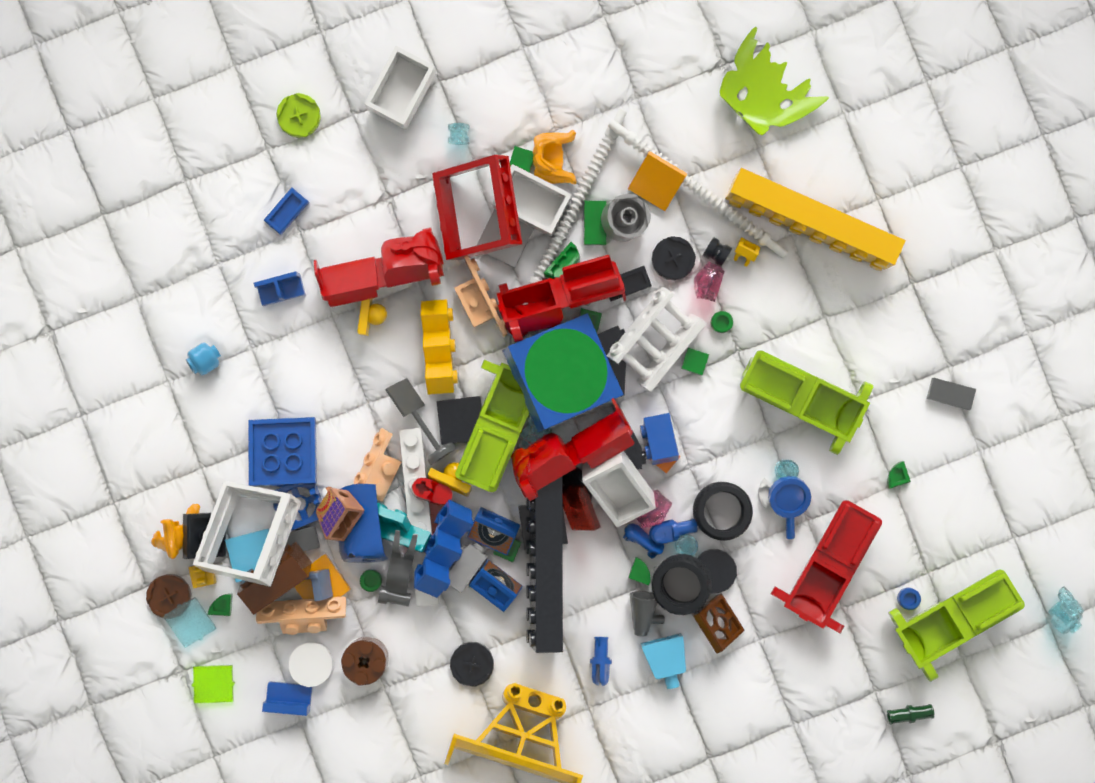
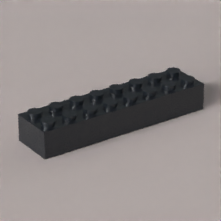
M562 477L537 491L538 497L534 500L529 501L526 497V510L530 511V519H526V532L530 534V541H526V554L530 556V563H526V576H529L530 585H526V598L530 601V607L526 608V619L530 623V630H526V641L535 653L563 652Z

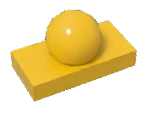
M373 299L361 301L357 330L359 335L369 336L370 324L380 325L387 318L386 308L378 303L372 304Z
M449 463L444 468L443 473L433 468L430 469L428 479L444 484L452 491L469 497L472 486L462 482L455 475L459 463Z

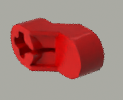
M418 478L411 486V492L416 498L432 504L445 505L448 500L452 499V490L448 486L431 479Z

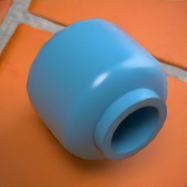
M201 343L188 351V358L185 360L194 374L205 375L219 366L218 358L221 355L214 345L210 347L207 343Z

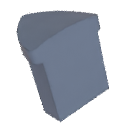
M329 569L310 571L307 579L312 581L315 601L333 597Z

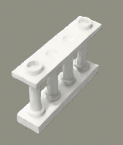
M664 287L654 293L650 303L620 340L611 346L610 352L607 354V357L617 364L623 360L639 374L636 382L650 392L707 324L693 314L687 317L670 301L675 294ZM663 308L681 323L675 334L656 319ZM649 325L667 340V344L661 351L642 336ZM635 343L639 344L653 357V361L647 368L642 366L628 353Z

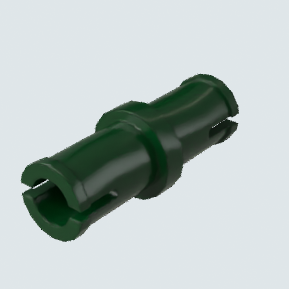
M932 704L916 707L907 705L903 709L887 710V719L890 725L901 722L915 723L916 720L933 719L935 715Z

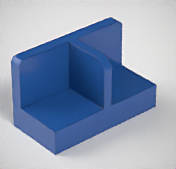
M296 271L253 283L254 287L258 289L262 306L306 295L301 275Z

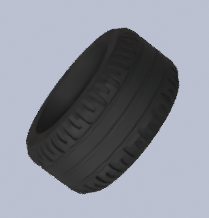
M714 482L707 485L698 493L693 505V517L698 528L710 538L721 541L732 540L742 535L749 527L753 516L752 503L747 493L739 486L729 482ZM719 492H727L734 495L741 506V515L738 522L726 530L713 528L704 516V507L707 500Z
M676 554L666 558L658 566L652 578V592L656 602L664 610L675 615H688L701 609L708 600L712 590V578L708 568L701 560L688 554ZM675 567L691 570L700 582L701 589L698 596L691 601H678L672 598L664 587L665 574Z

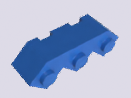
M448 500L437 514L434 523L438 524L435 533L431 535L423 551L426 553L422 565L417 564L414 572V589L436 598L448 589L450 585L449 568L455 561L457 562L462 554L460 539L473 526L472 510L451 500Z

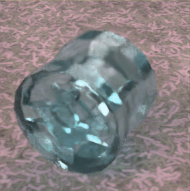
M448 124V130L450 131V136L448 137L449 144H469L470 139L467 136V132L470 130L469 124Z
M781 460L775 466L774 471L778 479L787 476L798 477L799 467L792 460Z
M689 534L681 535L675 541V549L679 554L693 556L698 550V542Z

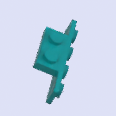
M377 503L381 538L393 542L395 531L398 530L400 531L399 545L408 548L413 534H418L415 551L422 553L431 537L430 531L411 525L407 514L398 509L392 511L385 505Z

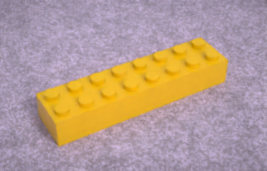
M740 168L735 175L725 197L733 207L741 208L742 206L747 208L749 213L756 217L765 216L774 225L781 226L783 224L789 227V231L794 234L801 235L803 233L810 236L809 240L817 244L826 243L830 245L829 249L838 253L844 251L850 254L849 257L858 262L864 260L870 263L869 266L878 271L888 269L896 264L906 241L744 168Z

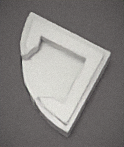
M763 478L759 486L758 495L761 504L767 509L770 506L768 494L772 484L766 478Z

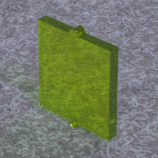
M233 665L193 666V683L191 686L194 687V703L234 701L233 686L235 681H233Z

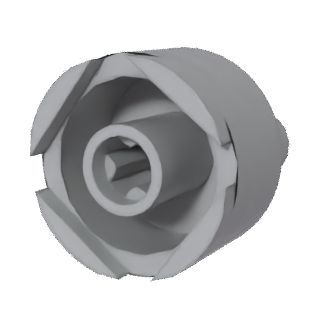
M623 194L616 197L603 208L601 214V224L607 237L620 242L630 241L640 236L648 227L651 219L648 205L634 194ZM623 215L624 217H628V221L623 219Z

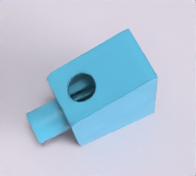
M679 633L640 643L655 679L664 678L667 689L679 687L677 674L686 672L682 634Z

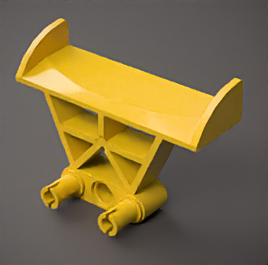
M516 683L509 684L505 688L502 698L506 707L476 741L457 734L453 735L444 763L449 765L455 748L560 783H581L583 778L581 774L561 768L556 720L562 717L566 711L565 700ZM535 696L539 699L540 705L532 707L528 699ZM515 708L548 719L525 733ZM508 711L516 730L497 724ZM549 724L551 741L533 735ZM491 730L520 738L516 753L482 743L481 741ZM525 740L551 748L554 766L522 756L521 752Z

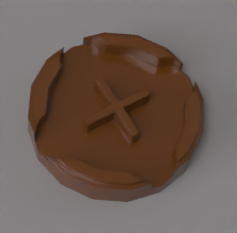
M166 574L159 576L150 583L146 593V601L151 608L150 610L155 615L171 619L180 616L188 609L192 593L189 584L184 578L175 574Z

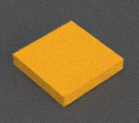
M649 151L628 190L666 211L687 173Z
M326 553L311 564L310 571L329 569L333 597H341L351 590ZM305 579L294 587L302 599H314L311 579Z

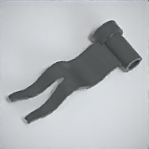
M395 531L386 586L381 585L378 603L387 604L388 602L409 607L411 593H407L418 534H413L408 550L403 558L399 549L400 531Z

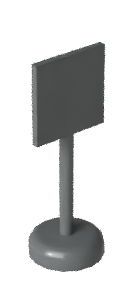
M407 378L385 389L402 416L405 417L411 413L436 449L428 457L430 465L435 464L456 449L453 443H447L440 447L416 411L425 406V404Z

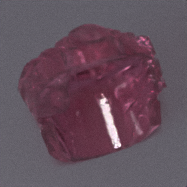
M708 261L694 277V290L697 299L701 298L715 302L725 272L722 267Z
M658 489L653 491L656 509L636 518L643 529L661 524L672 506V502L662 495Z

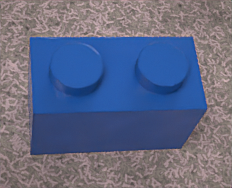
M670 413L643 418V425H640L642 439H647L648 446L644 447L646 459H651L652 465L677 461L679 453Z

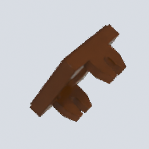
M722 593L716 595L706 602L701 609L692 613L716 654L725 650L745 631ZM716 608L721 610L724 614L718 613ZM708 611L713 616L712 626L707 622ZM718 617L723 619L724 628L719 626ZM717 630L723 632L724 637L719 639L715 632Z

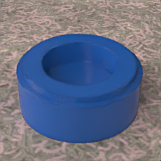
M906 587L899 591L897 601L902 608L914 610L920 605L921 596L917 590Z

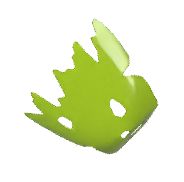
M754 27L748 33L735 55L734 63L737 71L732 70L725 74L719 92L728 105L757 134L764 135L769 130L770 125L783 127L793 123L819 108L829 97H805L811 88L810 78L793 90L787 91L788 84L781 83L787 62L782 64L770 62L771 52L769 51L770 44L768 42L753 59V52L758 40L754 39L757 32V27ZM746 87L748 90L745 100L740 101L737 95L741 89ZM785 99L793 101L791 106L781 109L780 103Z

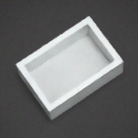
M395 46L365 102L367 110L407 130L437 73L435 66Z
M512 164L510 169L519 221L552 237L571 200L572 194ZM494 198V200H493V202H492V206H493V208L496 209L495 198Z
M624 451L595 468H591L588 463L582 466L583 483L616 527L656 509L654 492Z

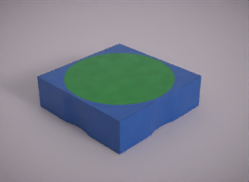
M588 313L512 344L502 350L514 379L522 389L525 404L538 432L607 403L613 398L616 399L624 395Z

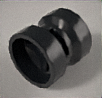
M713 237L702 256L707 259H713L715 264L721 267L730 254L732 247L722 245L717 238Z

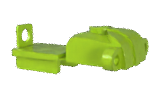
M758 350L754 357L750 358L740 383L742 391L835 435L829 451L836 455L841 452L846 441L851 442L857 428H860L864 420L862 418L870 405V402L867 400L874 386L864 381L857 395L763 350Z
M484 360L481 368L495 374V377L455 475L464 482L489 492H495L529 411L525 404L522 389L514 379L509 365L501 363L499 366Z
M1000 569L905 621L897 608L889 611L888 614L896 626L895 631L903 642L902 646L907 654H910L918 669L921 668L926 678L932 682L938 678V674L931 664L932 661L1019 612L1025 607V603L1006 572Z

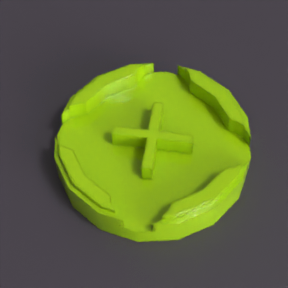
M296 93L285 97L278 105L276 113L278 124L289 136L296 138L307 137L318 128L321 120L320 108L310 96Z

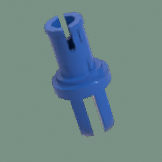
M671 519L653 524L649 530V536L657 544H666L677 541L681 535L697 533L698 527L695 519L678 523Z
M594 637L595 651L594 657L590 659V664H592V681L597 686L600 683L602 686H605L609 681L610 664H612V660L608 657L609 637Z

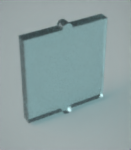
M196 597L182 605L178 604L176 609L163 617L184 648L197 640H203L204 636L217 628Z

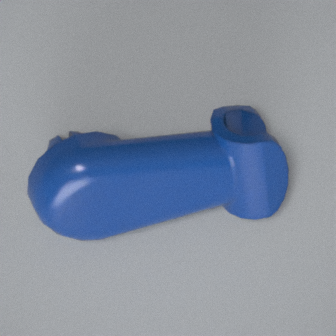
M630 523L625 526L623 538L626 541L642 546L648 551L647 555L651 559L664 551V544L653 542L639 525Z

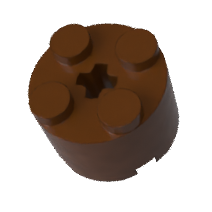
M360 637L354 640L346 648L341 658L342 670L345 676L359 686L376 682L388 666V650L376 638ZM368 657L370 659L368 664H363L361 660Z

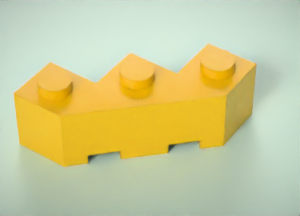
M447 299L421 301L428 395L454 393V384L458 383L457 370H453L452 352H456L455 339H451L450 321H453V308H448Z

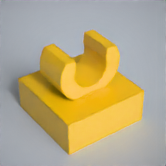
M741 237L735 249L734 261H737L738 257L743 256L746 258L744 266L747 267L750 261L754 262L761 247Z
M196 566L188 567L193 589L216 583L214 573L205 572Z

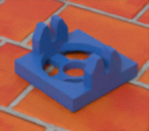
M316 484L286 485L273 490L283 493L291 490L294 497H301L306 501V507L303 510H298L302 520H295L291 531L318 520L316 509L321 503L322 498ZM297 487L308 489L311 496L305 497L300 495ZM313 502L316 506L315 511L309 517L306 510L309 503ZM273 503L275 511H277L279 505L277 503Z

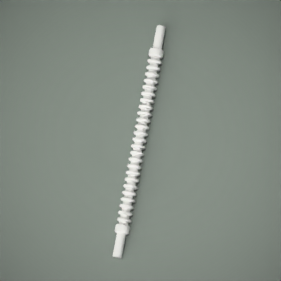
M620 108L614 121L621 125L627 111ZM609 127L604 133L606 136L602 137L603 142L599 143L600 148L596 149L597 154H593L594 160H590L592 164L588 165L589 170L585 171L586 176H582L583 182H579L580 187L576 188L578 192L573 194L575 198H571L572 203L568 204L569 209L565 210L566 215H562L563 221H559L560 227H556L558 231L554 232L555 237L551 238L552 243H548L549 248L545 249L546 254L542 255L543 260L539 261L541 263L540 266L537 265L538 270L534 271L535 276L530 278V284L546 278L544 272L551 265L550 263L554 261L553 257L557 256L556 251H560L559 245H563L562 240H565V234L569 233L567 229H571L570 224L574 223L573 218L577 217L576 212H580L579 206H583L582 200H586L584 196L589 194L587 190L591 189L590 184H594L593 179L597 178L596 173L600 172L599 167L603 166L601 163L605 162L604 157L608 156L607 151L611 150L610 145H614L613 140L617 139L618 134Z
M613 119L607 127L625 139L624 142L627 145H633V149L637 148L638 153L642 152L643 157L647 156L650 151L667 161V157L663 158L662 153H657V149L652 150V145L647 146V142L643 143L642 138L638 139L637 134L633 131L629 132ZM693 176L685 177L682 182L684 184L683 187L688 186V190H693L694 195L698 194L699 199L702 197L704 199L703 202H709L708 205H713L714 210L718 209L719 214L723 213V217H729L728 220H733L734 225L738 224L739 229H744L743 232L747 231L749 236H754V240L758 239L760 245H766L782 258L786 256L788 251L771 239L769 233H763L762 228L760 230L757 228L758 225H752L753 221L748 222L747 217L743 218L742 213L740 215L737 213L738 210H732L733 206L728 207L727 202L723 203L722 198H717L718 195H712L713 191L708 192L707 187L703 188L702 183L698 184L697 179H692Z

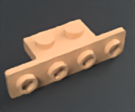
M465 256L464 261L473 279L455 287L454 290L474 328L494 318L504 338L508 335L506 332L507 328L504 320L500 319L496 312L499 310L498 304L494 298H489L486 291L490 289L485 279L479 278L477 271L480 269L475 259L470 260L469 256Z
M383 428L374 436L372 448L365 455L364 464L354 478V484H376L377 500L382 502L401 464V461L384 454L392 433Z
M331 597L321 601H315V599L273 601L257 612L256 621L258 624L279 622L282 633L289 635L327 631L326 619L346 617V597Z

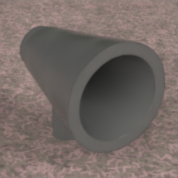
M634 591L629 594L635 635L647 636L651 624H664V615H654L657 602L652 592Z

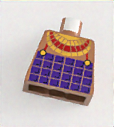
M325 487L321 491L323 500L316 509L324 537L327 540L345 541L365 510L349 491Z

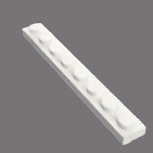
M422 429L399 430L408 520L411 525L430 531L432 535L429 502L416 498L411 492V486L416 479L427 478ZM414 552L413 576L417 564L422 565L426 553ZM415 589L417 607L439 605V597L436 598Z

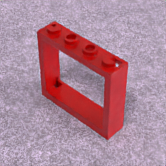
M492 155L432 173L446 260H462L465 256L470 258L522 245L509 156ZM489 166L501 239L461 249L450 177Z

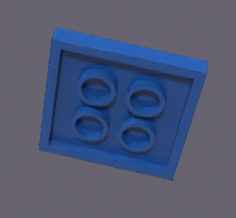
M315 417L248 420L249 486L317 484Z

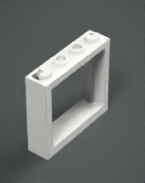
M224 481L207 528L203 533V539L195 554L196 557L193 565L205 572L271 587L301 501L288 493ZM239 496L279 504L254 573L213 564Z

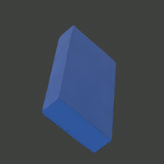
M291 187L263 221L282 235L310 202Z

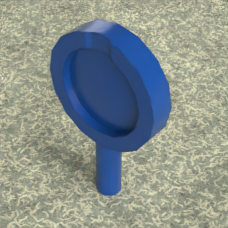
M787 476L773 483L769 489L768 500L774 512L786 518V538L794 539V517L800 516L807 510L811 502V492L802 479L795 476Z

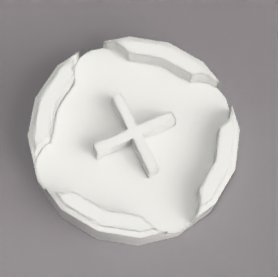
M316 642L304 643L298 646L290 655L288 662L289 672L293 680L300 685L306 687L318 686L325 682L332 673L333 660L331 653L322 644Z

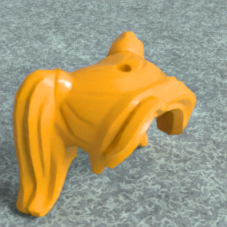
M571 130L569 133H542L534 138L533 163L535 166V176L551 184H576L575 175L562 169V144L574 141L576 136L574 130Z
M192 504L187 509L186 514L199 513L200 505ZM172 519L161 520L160 523L163 524L164 537H161L160 531H156L151 544L167 552L169 558L175 559L179 554V550L183 548V524L179 525V521L173 522Z

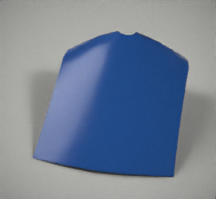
M352 484L341 488L349 491L365 510L345 541H338L342 560L349 563H372L388 560L384 553L381 538L376 484ZM352 553L355 557L349 558L348 556Z

